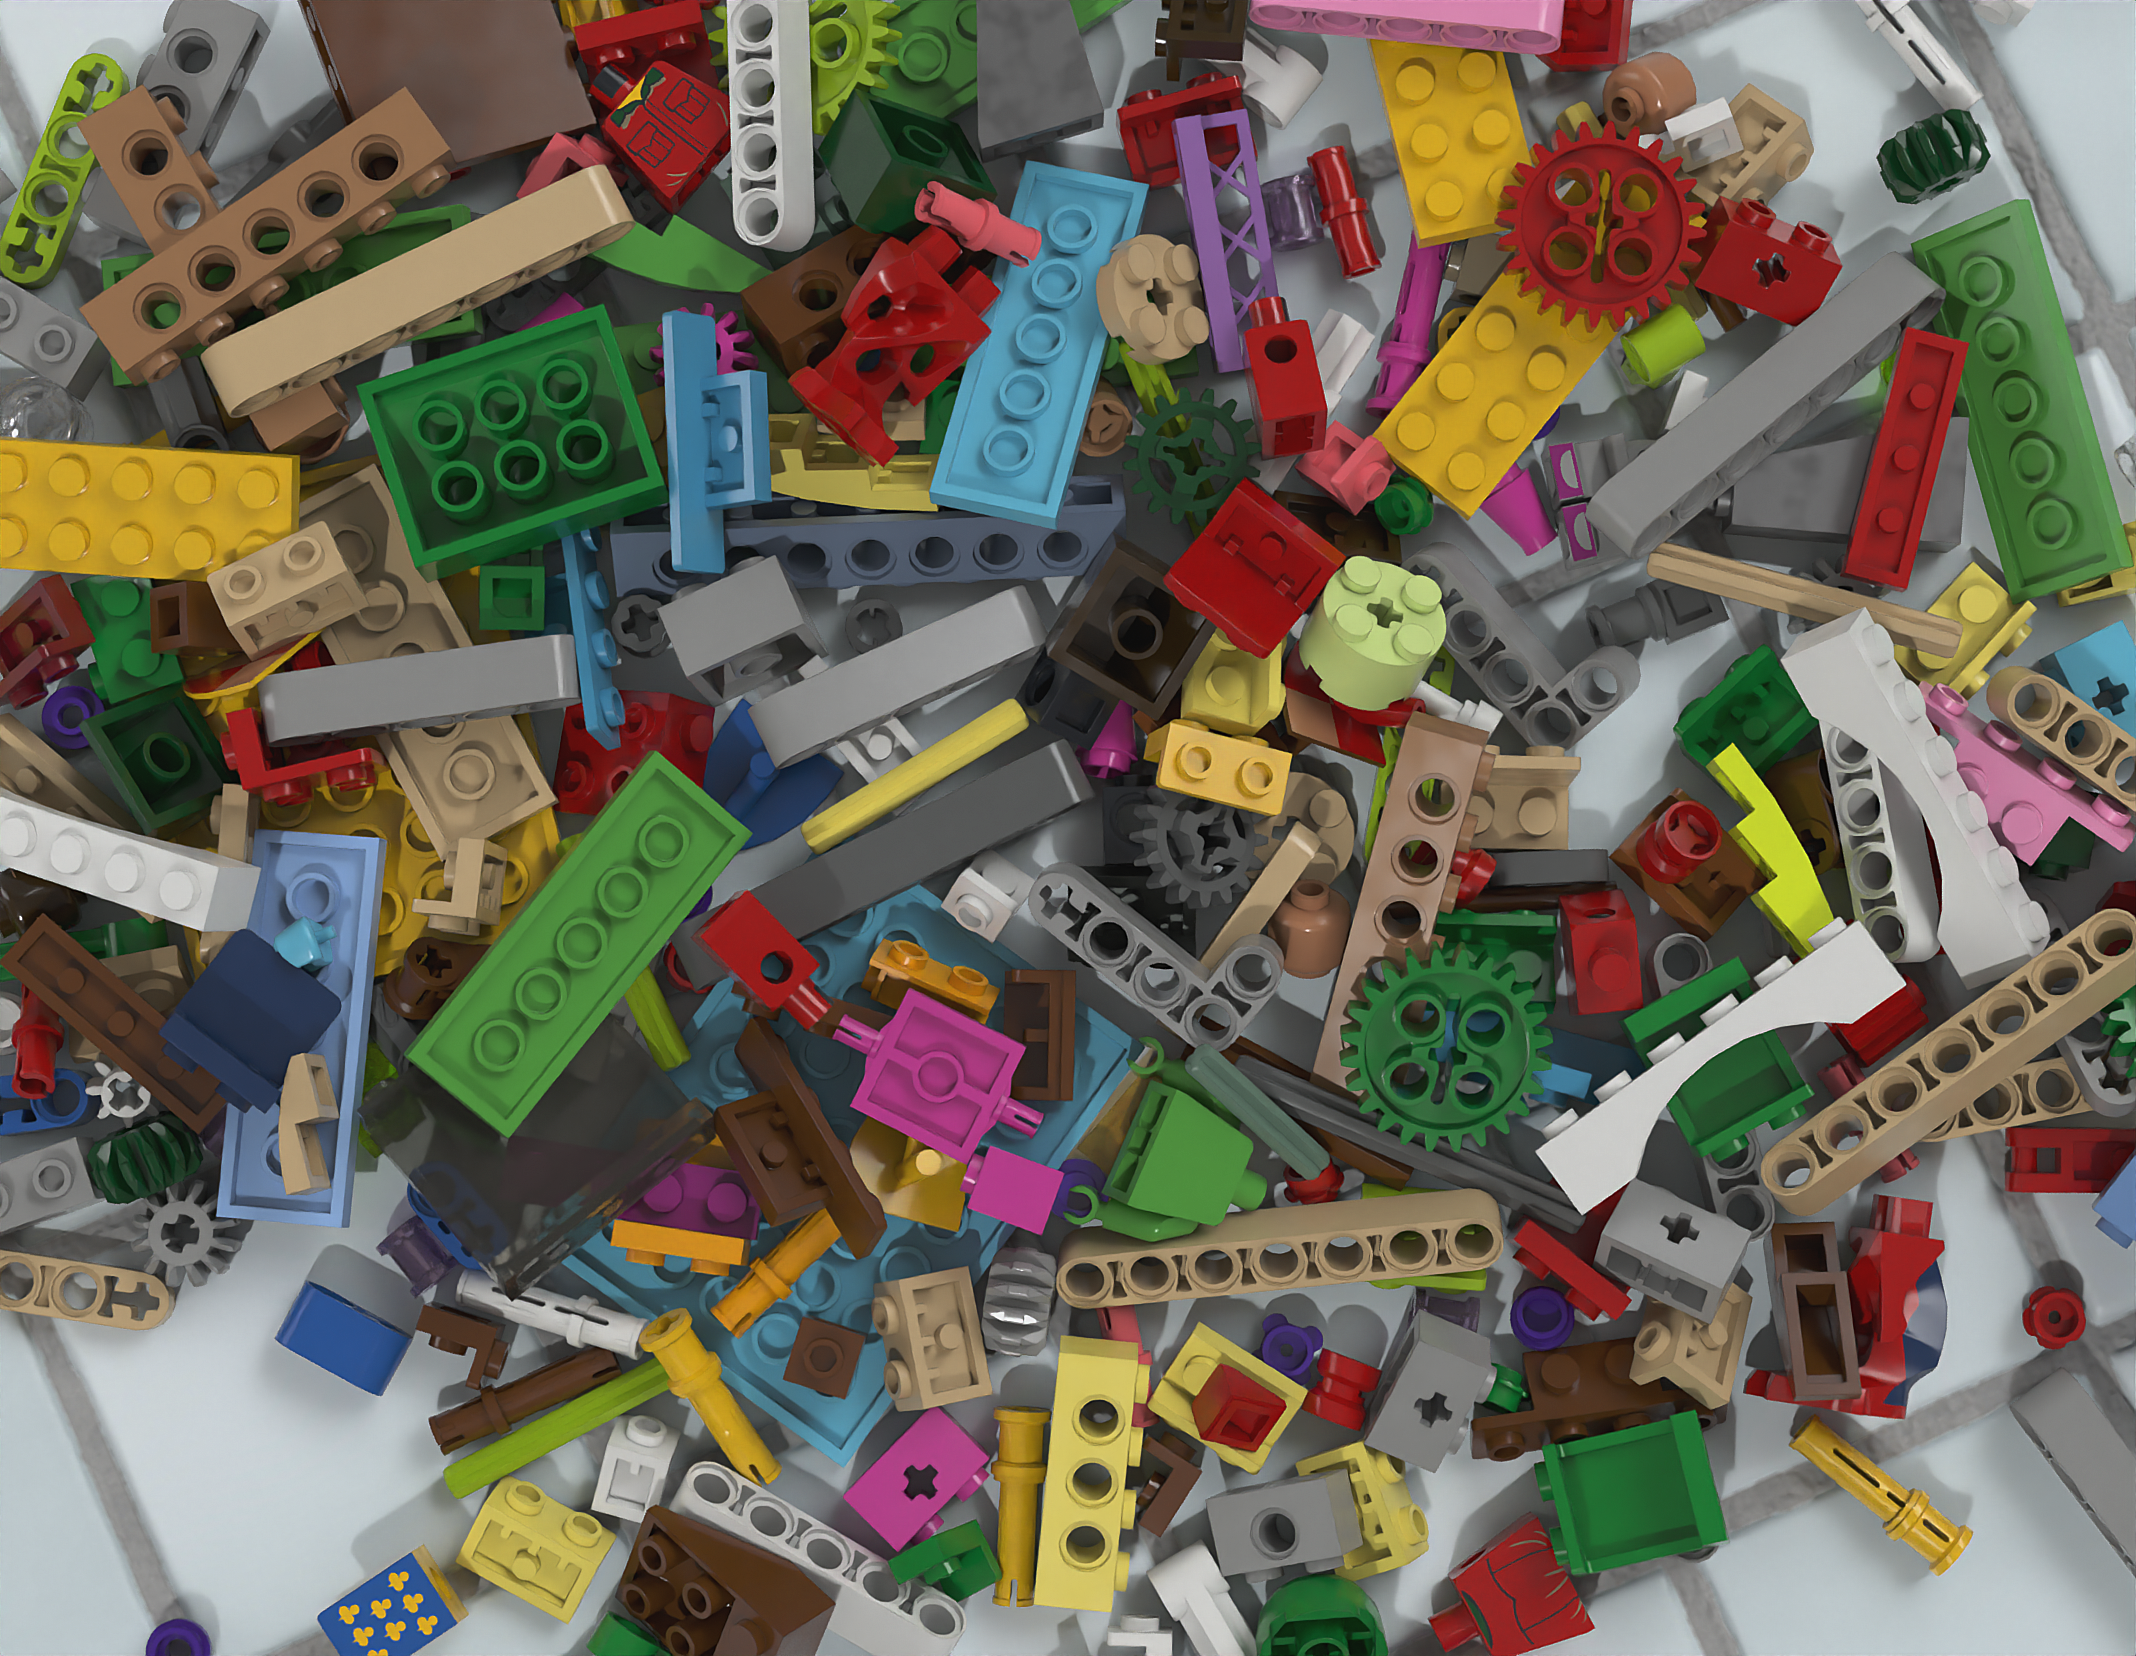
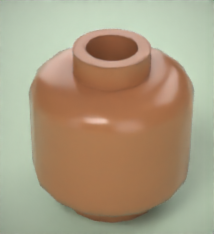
M1651 52L1617 66L1606 78L1602 91L1603 109L1608 121L1614 122L1616 132L1624 138L1627 137L1634 126L1640 128V136L1664 133L1668 131L1665 124L1666 120L1681 115L1684 110L1697 103L1696 86L1691 72L1681 60L1670 53Z
M1304 879L1294 883L1268 920L1267 937L1273 939L1282 950L1284 970L1288 974L1302 979H1315L1329 974L1332 969L1341 965L1351 930L1350 904L1340 892L1330 888L1320 880Z

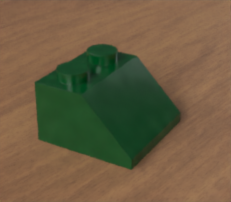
M853 88L818 148V152L831 175V182L838 189L849 210V217L857 226L873 234H881L885 231L909 239L919 235L931 225L930 223H924L916 218L915 204L920 191L923 188L928 190L927 184L931 181H936L945 188L972 201L983 198L993 203L998 196L996 189L958 123Z

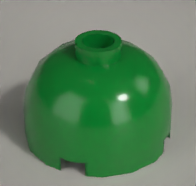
M1315 1573L1296 1577L1278 1587L1260 1612L1255 1642L1257 1656H1388L1389 1653L1385 1630L1376 1603L1355 1582L1339 1575Z

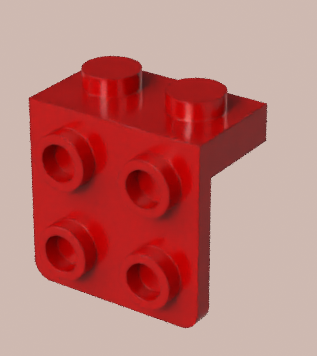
M1244 477L1200 536L1169 569L1163 581L1184 607L1194 612H1199L1220 628L1234 646L1242 651L1252 653L1260 659H1266L1311 605L1347 557Z
M617 689L625 709V723L618 726L621 747L607 750L588 733L585 725L583 702L566 707L552 789L559 803L553 805L554 810L565 814L597 816L651 750L658 751L703 790L708 751L713 740L715 708L672 693Z
M250 707L225 713L229 731L221 732L220 737L227 766L230 770L238 769L244 791L264 798L265 803L276 802L277 807L302 804L315 799L313 789L325 786L339 787L340 792L369 788L378 784L376 774L391 770L386 756L372 748L357 749L286 766L282 747H268L265 745L260 711Z
M1552 1176L1548 1183L1561 1188L1556 1179ZM1629 1182L1587 1212L1583 1225L1576 1233L1570 1234L1523 1214L1505 1237V1239L1518 1248L1512 1256L1517 1263L1541 1281H1544L1549 1273L1569 1288L1563 1298L1592 1321H1595L1600 1313L1606 1318L1617 1321L1632 1301L1626 1295L1631 1287L1592 1269L1601 1234Z

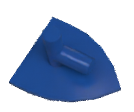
M743 698L723 724L708 751L703 782V791L753 833L739 851L776 840L803 823L823 803L845 774V772L819 753L791 766L776 769L748 713V709L753 705Z

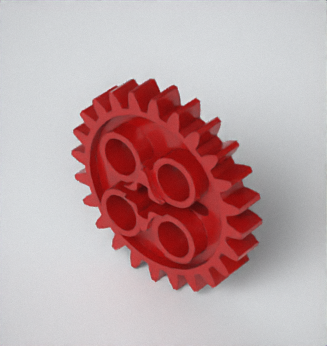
M1607 121L1600 137L1597 138L1593 137L1587 122H1581L1576 130L1575 142L1572 143L1561 129H1558L1551 137L1552 153L1538 143H1535L1530 149L1529 155L1536 168L1517 162L1511 174L1523 187L1504 186L1499 197L1513 206L1514 209L1499 211L1495 216V224L1511 229V233L1498 239L1495 247L1498 251L1514 252L1516 256L1506 265L1503 273L1505 276L1519 273L1525 275L1527 279L1517 295L1522 298L1538 291L1543 296L1537 309V314L1540 316L1549 311L1554 304L1561 307L1560 326L1564 328L1567 327L1577 313L1584 315L1587 333H1593L1601 316H1607L1612 330L1619 332L1624 326L1625 312L1627 311L1641 325L1649 318L1647 301L1664 311L1672 303L1665 286L1682 292L1690 281L1678 267L1696 268L1702 257L1695 251L1687 248V245L1700 243L1706 237V230L1689 225L1691 220L1699 217L1706 209L1705 204L1686 202L1685 196L1694 189L1698 182L1696 178L1677 181L1674 174L1683 162L1681 156L1672 158L1665 163L1658 159L1664 142L1662 139H1657L1647 149L1638 146L1640 128L1637 126L1633 127L1625 140L1616 139V129L1613 121ZM1605 171L1610 176V182L1605 201L1603 223L1605 227L1612 228V230L1601 245L1600 266L1602 280L1600 283H1594L1590 278L1591 263L1595 254L1597 231L1595 227L1587 225H1589L1599 209L1600 186L1598 176L1599 172ZM1562 179L1577 181L1586 192V202L1578 206H1570L1563 203L1555 192V183ZM1625 185L1641 187L1649 197V209L1642 212L1629 210L1620 199V188ZM1558 242H1566L1573 245L1581 257L1580 267L1573 270L1559 268L1550 257V246ZM1620 248H1630L1637 251L1644 260V273L1630 276L1620 271L1615 264V251Z

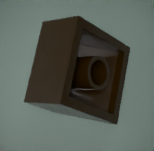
M1112 531L1045 638L1047 656L1158 721L1216 631L1217 626L1199 612H1194L1184 607L1177 600L1174 593L1167 588L1163 581L1164 576L1171 568L1167 563Z

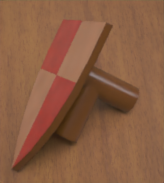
M1299 640L1295 642L1284 660L1281 683L1286 688L1283 713L1287 731L1279 738L1286 745L1287 752L1292 754L1293 759L1313 743L1368 764L1384 768L1386 760L1377 726L1362 724L1352 718L1347 711L1340 710L1334 705L1331 697L1319 687L1322 679L1312 666L1309 665L1306 670L1299 654Z

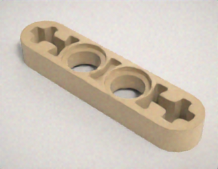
M1296 821L1270 856L1263 870L1259 872L1251 883L1252 887L1244 893L1198 961L1211 971L1230 946L1240 937L1252 933L1259 934L1309 864L1324 839ZM1239 958V959L1236 961V966H1237V964L1239 963V961L1241 960V958ZM1209 1004L1202 1005L1196 1010L1197 1021ZM1159 1019L1156 1020L1155 1023L1180 1041H1183L1179 1035Z
M0 1248V1277L3 1270L9 1264L19 1262L25 1264L31 1270L34 1279L31 1292L20 1300L8 1297L0 1286V1309L130 1330H149L164 1324L172 1316L176 1301L173 1287L167 1286L165 1277L157 1273L148 1275L144 1270ZM77 1272L88 1274L94 1279L97 1286L95 1301L84 1310L71 1307L64 1297L66 1280ZM111 1276L120 1279L114 1291L125 1293L139 1292L142 1290L144 1283L150 1284L149 1294L159 1298L158 1309L148 1310L144 1315V1319L138 1318L139 1311L137 1306L125 1303H112L113 1316L106 1315L105 1310L112 1297Z

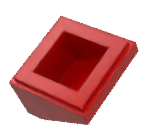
M1220 1363L1194 1399L1191 1408L1200 1439L1256 1452L1287 1406L1285 1400L1235 1368Z

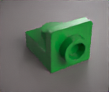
M977 1519L934 1535L887 1561L898 1585L923 1576L928 1586L940 1582L944 1593L957 1603L1000 1581L1003 1577L1002 1571Z

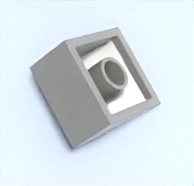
M776 555L767 559L763 556L745 559L730 569V576L708 586L705 583L686 586L672 595L671 603L657 608L686 678L713 707L719 706L799 669L816 654L821 659L829 655L788 571Z

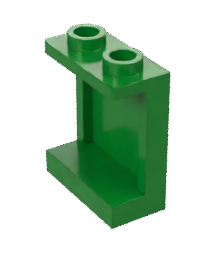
M1737 956L1644 1006L1643 1009H1639L1619 1020L1620 1027L1644 1069L1647 1070L1654 1065L1646 1054L1669 1037L1679 1032L1686 1042L1707 1027L1700 1016L1732 993L1740 1003L1752 995L1753 991L1747 983L1751 978ZM1773 1029L1743 1039L1712 1057L1682 1083L1666 1104V1108L1693 1156L1702 1158L1711 1153L1717 1163L1750 1145L1745 1133L1763 1123L1768 1122L1774 1131L1806 1114L1807 1111L1802 1102L1815 1095V1092L1809 1082H1804Z
M1696 1410L1670 1415V1419L1573 1442L1559 1445L1555 1443L1543 1445L1542 1451L1545 1461L1534 1463L1543 1502L1555 1501L1560 1522L1559 1526L1549 1528L1558 1566L1570 1564L1572 1575L1576 1578L1730 1543Z

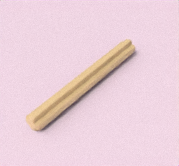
M1664 541L1652 551L1647 561V574L1650 577L1820 624L1829 623L1866 607L1874 623L1880 624L1888 632L1893 644L1947 659L1953 658L1956 654L1963 632V625L1953 619Z

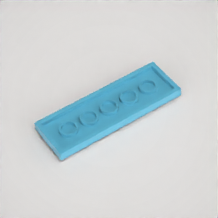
M1026 160L1010 219L1040 231L1042 236L1040 251L1034 261L1028 259L1029 266L1025 268H1020L1003 257L998 256L991 281L1001 291V295L981 319L991 329L992 333L968 357L929 490L931 503L1057 530L1111 337L1104 326L1098 308L1096 296L1097 275L1101 266L1109 264L1113 254L1109 251L1114 245L1139 236L1150 198L1149 184Z

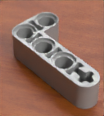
M1447 542L1431 543L1406 559L1400 566V568L1409 571L1413 575L1426 576L1432 569V566L1438 570L1441 576L1437 578L1435 583L1438 584L1442 591L1440 604L1446 618V634L1442 645L1529 745L1563 747L1565 751L1569 750L1624 703L1638 688L1641 673L1637 660L1625 648L1615 645L1603 646L1594 651L1568 673L1468 557L1455 545ZM1458 591L1463 598L1449 607L1445 601ZM1465 610L1476 612L1482 617L1486 626L1485 637L1476 636L1468 630L1464 622ZM1507 659L1517 660L1524 665L1528 672L1527 684L1516 683L1509 677L1505 665ZM1595 667L1607 669L1613 674L1617 683L1616 693L1604 692L1597 687L1593 679V669ZM1548 707L1558 708L1567 715L1571 725L1570 732L1558 731L1551 725L1547 715Z
M1058 862L1049 865L1040 873L1029 892L1028 906L1031 915L1042 927L1195 1048L1201 1044H1210L1217 1051H1222L1229 1047L1272 997L1280 984L1284 969V956L1281 948L1273 939L1263 934L1253 933L1240 937L1230 946L1210 971L1083 868L1073 863ZM1064 883L1073 890L1069 898L1070 903L1065 901L1057 908L1048 901L1053 892L1051 888L1056 890ZM1091 902L1097 908L1090 914L1081 930L1075 923ZM1104 922H1114L1120 925L1127 933L1128 945L1116 951L1102 947L1096 939L1095 927ZM1257 954L1265 958L1269 963L1271 975L1263 981L1250 982L1238 973L1236 961L1244 955ZM1155 963H1166L1177 972L1179 985L1168 991L1158 990L1147 981L1145 969ZM1217 1004L1223 1007L1229 1014L1230 1025L1219 1031L1207 1030L1197 1021L1196 1010L1202 1005Z

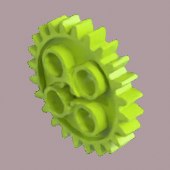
M808 0L812 135L814 132V134L826 136L853 88L868 92L871 87L883 90L888 89L889 84L879 74L882 65L895 66L899 62L895 56L886 52L887 43L902 39L901 32L887 28V20L893 18L901 11L900 6L883 2L882 0H816L814 3L812 0ZM717 6L712 8V13L724 20V27L709 33L708 39L723 44V52L715 55L710 60V64L728 69V73L720 80L717 86L719 90L729 92L727 7ZM771 20V27L768 33L765 35V38L769 35L772 29L773 20ZM846 35V50L844 54L840 58H838L837 51L839 42L841 38ZM774 81L770 83L767 89V103L774 94Z

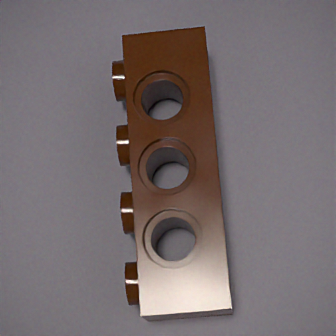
M855 224L740 291L747 328L752 331L756 340L787 380L796 371L806 366L814 369L835 350L847 330L840 316L851 292L881 244L890 237H894L908 245L916 236L907 239L885 231L881 234H873ZM945 231L961 248L963 253L941 277L950 285L970 265L982 271L998 255L986 249H981L980 251L970 250L959 243L958 236ZM882 295L870 304L867 311L870 319L884 315L891 304L888 296ZM819 307H829V308L824 309V310H819V311H815V310H814V309L819 308Z

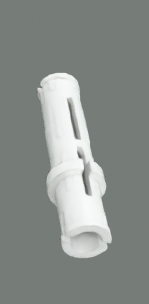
M1854 0L1869 18L1865 25L1872 33L1877 30L1880 31L1912 73L1921 81L1945 111L1949 109L1967 111L1984 96L1981 91L1975 88L1949 56L1945 48L1908 6L1912 0H1881L1886 9L1882 7L1878 0ZM1891 15H1893L1895 19L1900 23V25L1904 28V32L1892 19ZM1912 40L1918 45V47L1923 51V53L1928 57L1932 64L1946 79V83L1938 75L1934 68L1929 64V62L1924 58L1920 51L1915 47V45L1912 43Z
M467 1267L460 1277L455 1295V1302L460 1307L473 1308L519 1324H525L567 1338L569 1345L581 1349L586 1344H591L630 1356L634 1360L640 1359L644 1352L638 1342V1338L641 1332L650 1324V1320L636 1318L600 1307L598 1300L593 1297L583 1295L577 1300L534 1287L527 1283H521Z

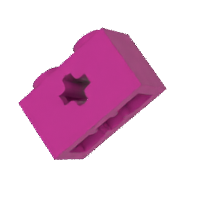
M990 1145L986 1157L973 1153L960 1191L971 1194L967 1208L1042 1236L1065 1173Z
M942 1406L928 1408L849 1487L842 1497L899 1552L908 1541L913 1546H916L929 1539L944 1523V1520L937 1512L953 1495L963 1503L990 1476L982 1467L990 1459V1453ZM930 1464L937 1471L932 1481L937 1489L936 1492L930 1495L927 1491L921 1489L913 1496L906 1489L911 1479L906 1469L913 1465L921 1471Z

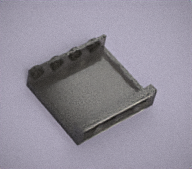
M611 1012L509 1138L501 1136L416 1065H413L397 1079L390 1077L376 1084L364 1097L363 1105L357 1109L367 1135L511 1302L717 1137L713 1115L697 1097L690 1101Z

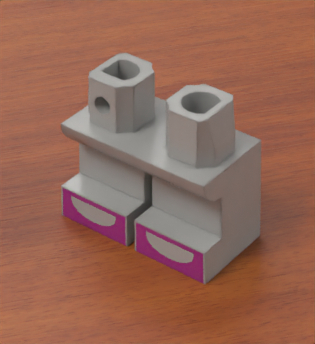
M1619 433L1600 440L1575 444L1573 441L1551 444L1541 454L1552 510L1560 509L1554 516L1566 572L1628 556L1586 520L1587 503L1590 502L1595 493L1609 479L1657 440H1631L1625 442L1624 433Z

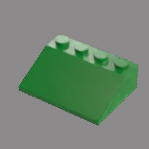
M600 304L356 386L414 566L427 583L669 502V489L605 304Z

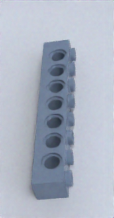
M1123 474L1071 476L1057 530L940 505L938 512L869 509L806 500L771 491L772 502L723 509L725 571L713 575L680 572L673 569L670 545V502L611 521L610 542L617 597L643 594L649 598L673 595L680 589L696 583H705L708 586L730 576V569L745 559L755 556H763L767 559L773 555H776L788 571L796 589L829 587L842 590L853 586L893 584L906 587L917 583L956 581L969 584L980 580L1019 578L1033 581L1044 577L1085 576L1112 531L1127 539Z

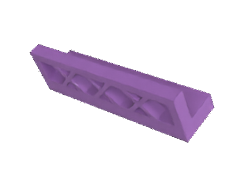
M1247 108L1207 116L1195 115L1178 118L1171 122L1192 249L1199 263L1197 277L1202 288L1205 315L1210 326L1208 341L1214 373L1244 369L1237 324L1262 288L1265 297L1279 296ZM1235 124L1239 153L1227 170L1223 171L1208 160L1203 130ZM1241 162L1245 186L1232 177ZM1211 173L1220 178L1214 189ZM1226 183L1247 197L1250 215L1236 235L1219 223L1215 199ZM1251 226L1253 227L1256 249L1242 240ZM1221 235L1231 241L1225 251ZM1237 246L1258 260L1261 277L1247 298L1232 288L1229 283L1226 262ZM1232 298L1242 304L1236 313L1234 312Z

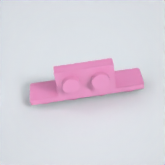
M1921 681L1918 688L1925 701V714L1930 721L1959 740L1953 749L1957 760V771L1967 789L1977 793L1983 801L1988 815V826L1999 845L2005 846L2015 856L2032 866L2070 816L2119 851H2126L2133 841L2136 826L2129 821L2131 814L2124 806L2109 796L2099 794L2095 798L2075 784L2077 777L2074 773L2057 760L2045 757L2041 761L2021 747L2023 741L2020 736L2008 726L1996 720H1991L1987 724L1967 710L1969 706L1967 700L1954 689L1942 683H1937L1933 687L1926 681Z

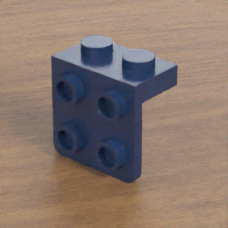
M247 928L240 929L230 937L159 1027L158 1034L167 1040L161 1050L190 1073H194L200 1065L218 1078L221 1082L214 1090L240 1111L247 1113L252 1105H254L266 1114L282 1094V1085L284 1084L291 1056L308 1053L340 1013L342 1007L341 1000L335 993L302 968H297L285 960L279 952H275L272 945L252 930Z

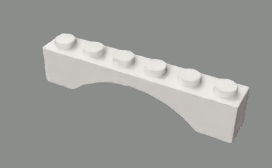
M1863 607L1799 635L1780 661L1811 716L1842 730L1872 751L1900 779L1921 810L1934 839L1942 873V912L1937 938L1966 989L1970 990L2014 973L2045 949L2051 937L2049 935L2050 927L2043 908L2036 901H2030L2019 881L2018 866L2012 853L2005 846H1999L1990 830L1988 815L1983 801L1977 793L1969 791L1957 771V760L1952 746L1945 737L1938 736L1925 714L1926 706L1920 689L1913 681L1906 680L1895 661L1894 646L1888 632L1880 624H1875L1866 607Z
M0 786V865L202 932L246 929L261 872L260 867L207 850L131 833L69 815L18 796Z
M1840 916L1807 939L1814 948L1812 952L1795 964H1792L1788 957L1784 955L1754 977V980L1760 986L1759 990L1740 1003L1731 993L1700 1016L1707 1026L1686 1042L1679 1032L1675 1033L1646 1054L1654 1065L1632 1080L1626 1070L1622 1071L1593 1092L1600 1101L1594 1108L1580 1118L1571 1108L1540 1130L1547 1141L1540 1145L1535 1152L1581 1215L1588 1212L1636 1177L1647 1140L1661 1111L1682 1083L1712 1057L1743 1039L1783 1026L1814 1022L1852 1024L1906 986L1905 980L1859 918L1847 926Z

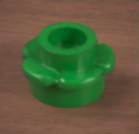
M1396 474L1390 477L1384 491L1375 499V512L1382 526L1396 535L1418 534L1422 531V527H1428L1432 523L1434 517L1433 497L1426 486L1416 477L1409 476L1405 478L1402 474Z
M1491 1362V1365L1497 1368L1493 1387L1483 1403H1476L1500 1414L1516 1413L1521 1401H1529L1530 1394L1521 1388L1524 1377L1508 1367Z

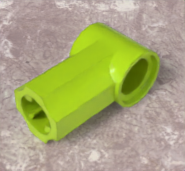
M1679 303L1673 304L1648 319L1645 323L1639 324L1620 336L1621 345L1626 355V359L1621 365L1622 370L1632 385L1642 384L1650 387L1652 390L1667 384L1675 377L1683 365L1706 351L1703 337L1697 325Z

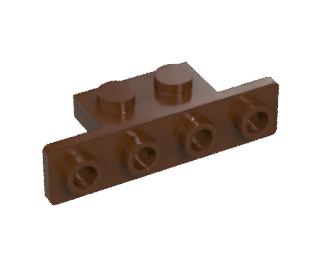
M757 1016L751 1018L735 1045L734 1052L758 1094L717 1107L709 1122L771 1228L826 1208L853 1256L857 1260L870 1256L887 1229L883 1207L879 1199L868 1191L853 1166L852 1156L848 1147L842 1140L837 1139L821 1112L820 1102L816 1093L809 1086L805 1085L790 1060L789 1050L783 1038L774 1033L766 1017Z
M1637 1336L1559 1347L1549 1351L1522 1353V1369L1527 1392L1530 1394L1531 1410L1471 1420L1470 1450L1473 1459L1489 1458L1497 1462L1510 1461L1522 1456L1525 1452L1542 1450L1543 1445L1552 1443L1559 1445L1670 1419V1415L1696 1410L1698 1413L1702 1432H1705L1716 1424L1726 1421L1728 1403L1710 1410L1681 1388L1662 1391L1660 1378L1643 1385H1639L1630 1379L1629 1375L1635 1354L1634 1343Z

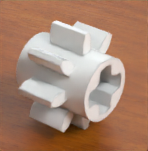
M101 1053L96 1056L94 1065L97 1071L104 1077H94L87 1080L85 1092L92 1096L101 1095L102 1102L97 1117L103 1119L112 1113L118 1117H123L126 1128H131L134 1116L145 1110L148 1114L155 1117L159 1114L160 1103L158 1099L142 1085L139 1084L138 1091L133 1087H128L123 1092L115 1088L117 1079L126 1083L132 1077L108 1056Z

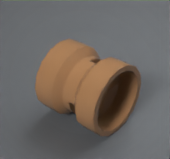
M1100 375L1079 448L1086 455L1094 457L1112 455L1125 445L1123 442L1124 436L1131 435L1133 429L1130 412L1110 381Z

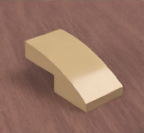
M301 1053L291 1056L284 1078L280 1099L278 1130L280 1164L286 1195H310L331 1188L316 1125L339 1119L340 1116L324 1055Z

